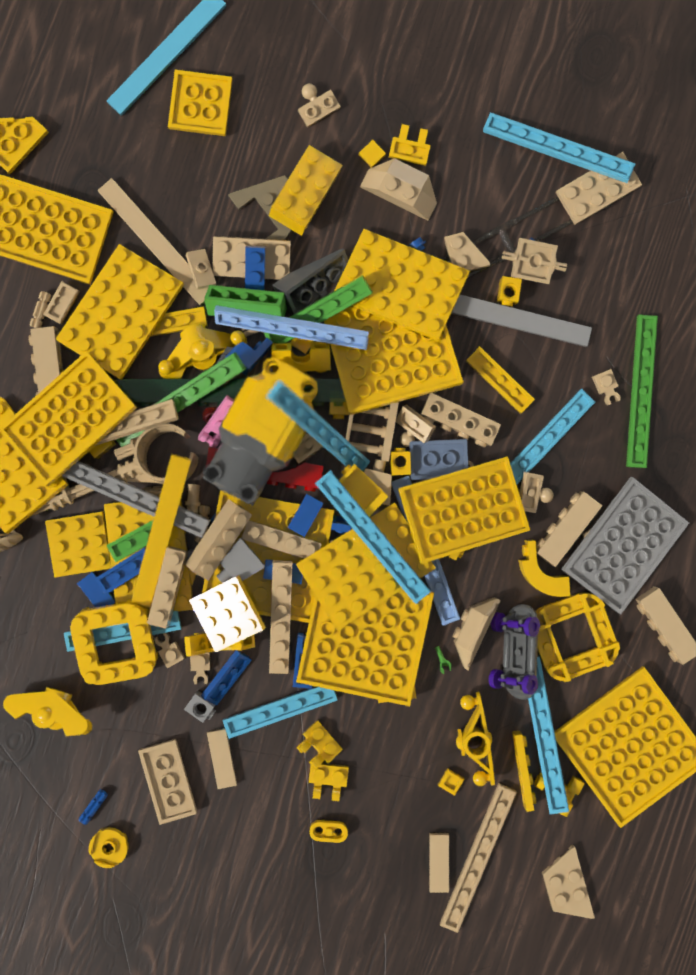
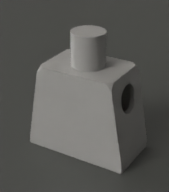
M240 538L220 562L225 569L216 576L222 583L237 576H240L243 581L263 569L265 565L245 541Z

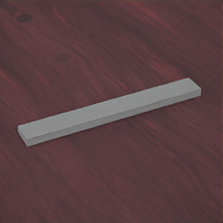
M464 295L459 296L451 313L584 347L588 346L592 327Z
M77 461L62 475L153 517L155 516L159 496L87 464ZM178 506L173 525L203 538L211 520Z

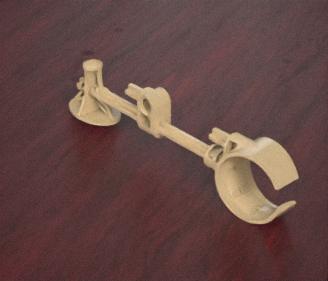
M163 424L147 429L141 435L130 439V444L114 450L118 461L134 455L133 461L130 462L128 460L124 465L118 464L116 470L107 474L125 482L159 483L163 485L165 478L153 475L147 466V452L151 443L158 436L167 432L179 433L186 439H189L191 436L173 424ZM190 453L189 459H191L186 480L191 477L197 467L198 456L195 453ZM81 484L69 488L68 485L31 516L48 509L56 511L60 506L64 508L67 503L73 504L75 498L95 490ZM14 530L10 532L12 534H0V536H7L0 538V552L6 551L23 539L22 535Z

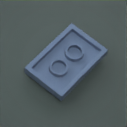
M467 439L435 440L426 443L411 441L409 443L411 480L432 479L468 468Z

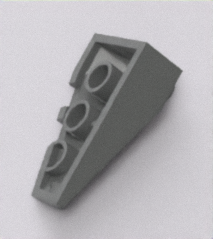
M342 248L287 274L273 284L275 292H283L285 294L287 311L291 316L315 303L321 297L326 296L328 293L326 290L332 283L338 281L349 261L345 250Z

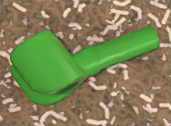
M435 647L441 662V673L444 674L443 666H448L451 671V663L445 660L440 647Z

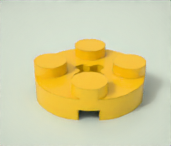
M116 828L100 829L89 843V854L94 859L95 864L102 868H112L121 863L128 853L127 835ZM110 843L114 850L111 849L110 852H107V848L104 845Z

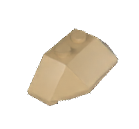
M395 158L368 169L360 188L427 221L437 204L429 175Z
M496 597L469 606L468 610L465 609L461 616L462 624L460 628L457 627L454 631L453 637L455 638L456 649L463 667L468 671L501 601Z

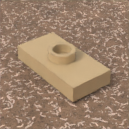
M205 249L187 252L186 258L197 290L208 288L209 285L216 286Z
M61 281L43 315L62 325L80 291Z

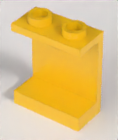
M355 463L352 466L348 464L341 472L343 476L339 481L369 517L388 498V495Z

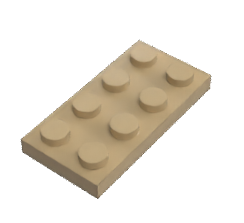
M623 152L616 156L628 161ZM634 170L628 183L589 171L558 189L555 193L572 222L576 225L642 186V183Z
M213 236L214 276L245 278L246 245L266 246L265 279L280 280L290 273L291 240Z
M177 739L139 749V756L159 825L197 814V808Z

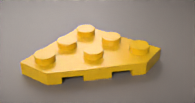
M25 117V119L0 118V166L11 174L49 133L47 129L34 117Z

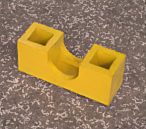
M310 342V352L305 356L295 355L292 351L291 343H272V358H277L303 373L307 371L322 373L331 370L329 343ZM273 367V372H277L279 367Z

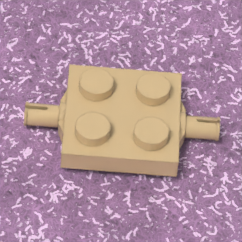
M519 238L515 253L503 251L504 255H509L510 257L502 256V259L513 261L511 277L549 284L554 269L565 272L566 268L563 267H567V263L556 262L557 245Z

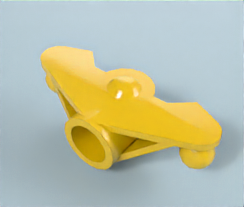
M204 324L192 325L180 333L181 340L169 358L159 363V374L163 379L172 380L182 379L186 369L190 366L200 370H207L214 366L217 355L222 354L227 347L234 348V346L241 342L247 344V338L239 330L225 333L206 329Z
M46 687L45 692L8 695L3 703L4 709L13 718L18 719L27 713L32 714V721L37 727L50 728L52 730L63 728L66 736L85 735L90 733L93 727L91 721L82 716L71 701L72 694Z
M476 692V697L465 695L460 700L461 707L465 710H470L475 705L477 707L463 732H461V729H457L456 745L461 750L462 756H465L466 753L488 772H475L473 782L478 786H483L487 781H490L492 786L495 785L491 754L492 735L487 730L480 692ZM479 717H480L481 728L475 726V724H476V722H477V720H478ZM474 736L482 737V743L477 748L468 746L469 740ZM485 756H486V764L481 760V759L484 758Z

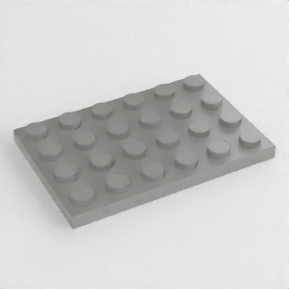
M630 477L562 567V570L617 613L622 614L688 526L689 522L635 478Z

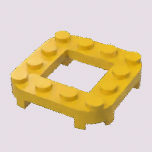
M586 592L577 593L540 607L535 611L540 622L537 650L546 672L554 679L569 682L572 678L604 666L609 667L616 659L620 645L615 638L606 614L605 604L597 596ZM585 613L597 647L562 660L551 625Z
M127 600L124 603L89 609V607H86L72 620L70 631L79 670L86 683L103 685L145 677L153 671L158 659V652L155 649L151 626L147 624L149 617L148 609H145L142 605L131 603V600ZM128 623L136 658L108 663L99 662L92 629Z

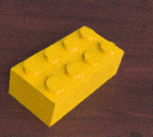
M309 145L273 203L269 217L302 236L339 175L342 165Z

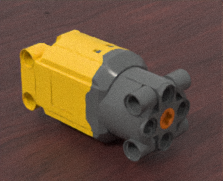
M277 358L267 359L261 374L247 377L219 427L222 443L210 465L203 472L205 480L252 506L260 497L273 471L288 466L306 434L303 428L266 396L279 380L313 409L311 402L318 393L317 383L314 379ZM272 367H279L277 372H269ZM306 386L314 388L311 393L303 391Z

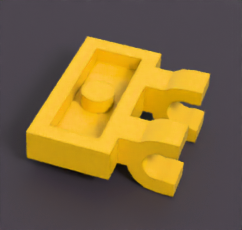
M402 124L399 138L393 137L389 158L426 166L431 146L425 144L428 130L420 129L418 142L406 140L409 126Z
M318 720L303 733L306 739L296 747L300 753H305L311 746L317 750L318 754L309 761L313 768H318L324 760L330 763L343 750Z
M321 764L318 768H313L310 765L309 783H314L313 798L320 799L322 784L332 785V801H339L341 787H347L349 766Z

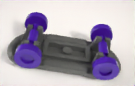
M519 604L514 606L507 616L496 612L490 624L493 631H504L503 671L493 669L489 675V684L492 688L496 689L506 687L515 698L526 700L531 698L538 688L537 645L540 622L537 613L531 606Z

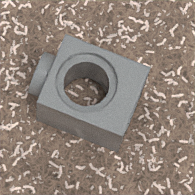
M197 690L184 710L203 723L206 718L210 720L216 710L213 709L215 704L204 700L201 696L202 693ZM197 704H204L207 710L204 712L199 711Z

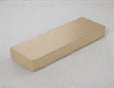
M226 729L208 731L207 737L217 788L237 786Z
M429 833L430 893L449 892L448 833Z

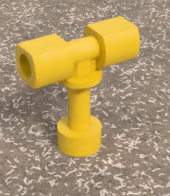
M542 773L538 774L534 783V787L540 790L545 788ZM572 776L568 786L564 785L569 812L559 814L565 817L568 816L573 807L572 800L575 794L579 795L585 784L583 780L576 776Z

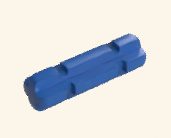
M100 789L79 817V821L82 824H88L108 796L107 792Z

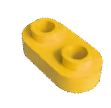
M316 820L310 825L309 833L315 841L341 843L347 838L348 829L340 821ZM321 827L323 830L321 832H317L316 828ZM340 828L342 832L338 834L335 832V829Z

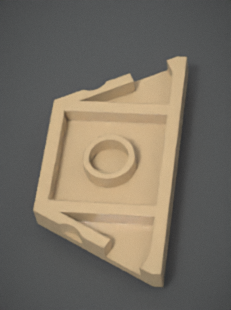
M572 845L562 857L559 856L551 866L542 871L547 893L554 912L593 919L595 917L576 848Z

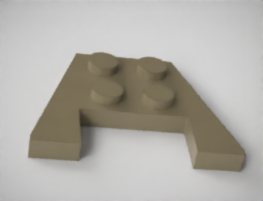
M284 175L230 193L228 196L238 210H241L255 199L269 217L270 209L288 179ZM269 217L278 230L266 239L286 240L292 230Z

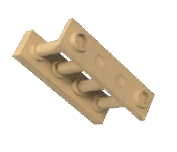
M399 402L390 404L385 409L374 408L361 412L384 416L387 419V424L382 428L352 423L353 415H349L346 440L349 442L351 430L381 435L384 438V442L379 447L355 442L349 443L358 451L378 454L382 461L389 462Z

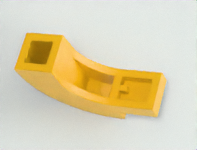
M525 540V545H522L523 556H526V559L519 560V566L527 582L535 589L547 595L556 597L570 596L569 577L566 575L547 576L544 574L537 563L536 541Z
M206 632L194 633V635L184 637L186 656H195L215 651ZM254 634L220 651L254 648Z

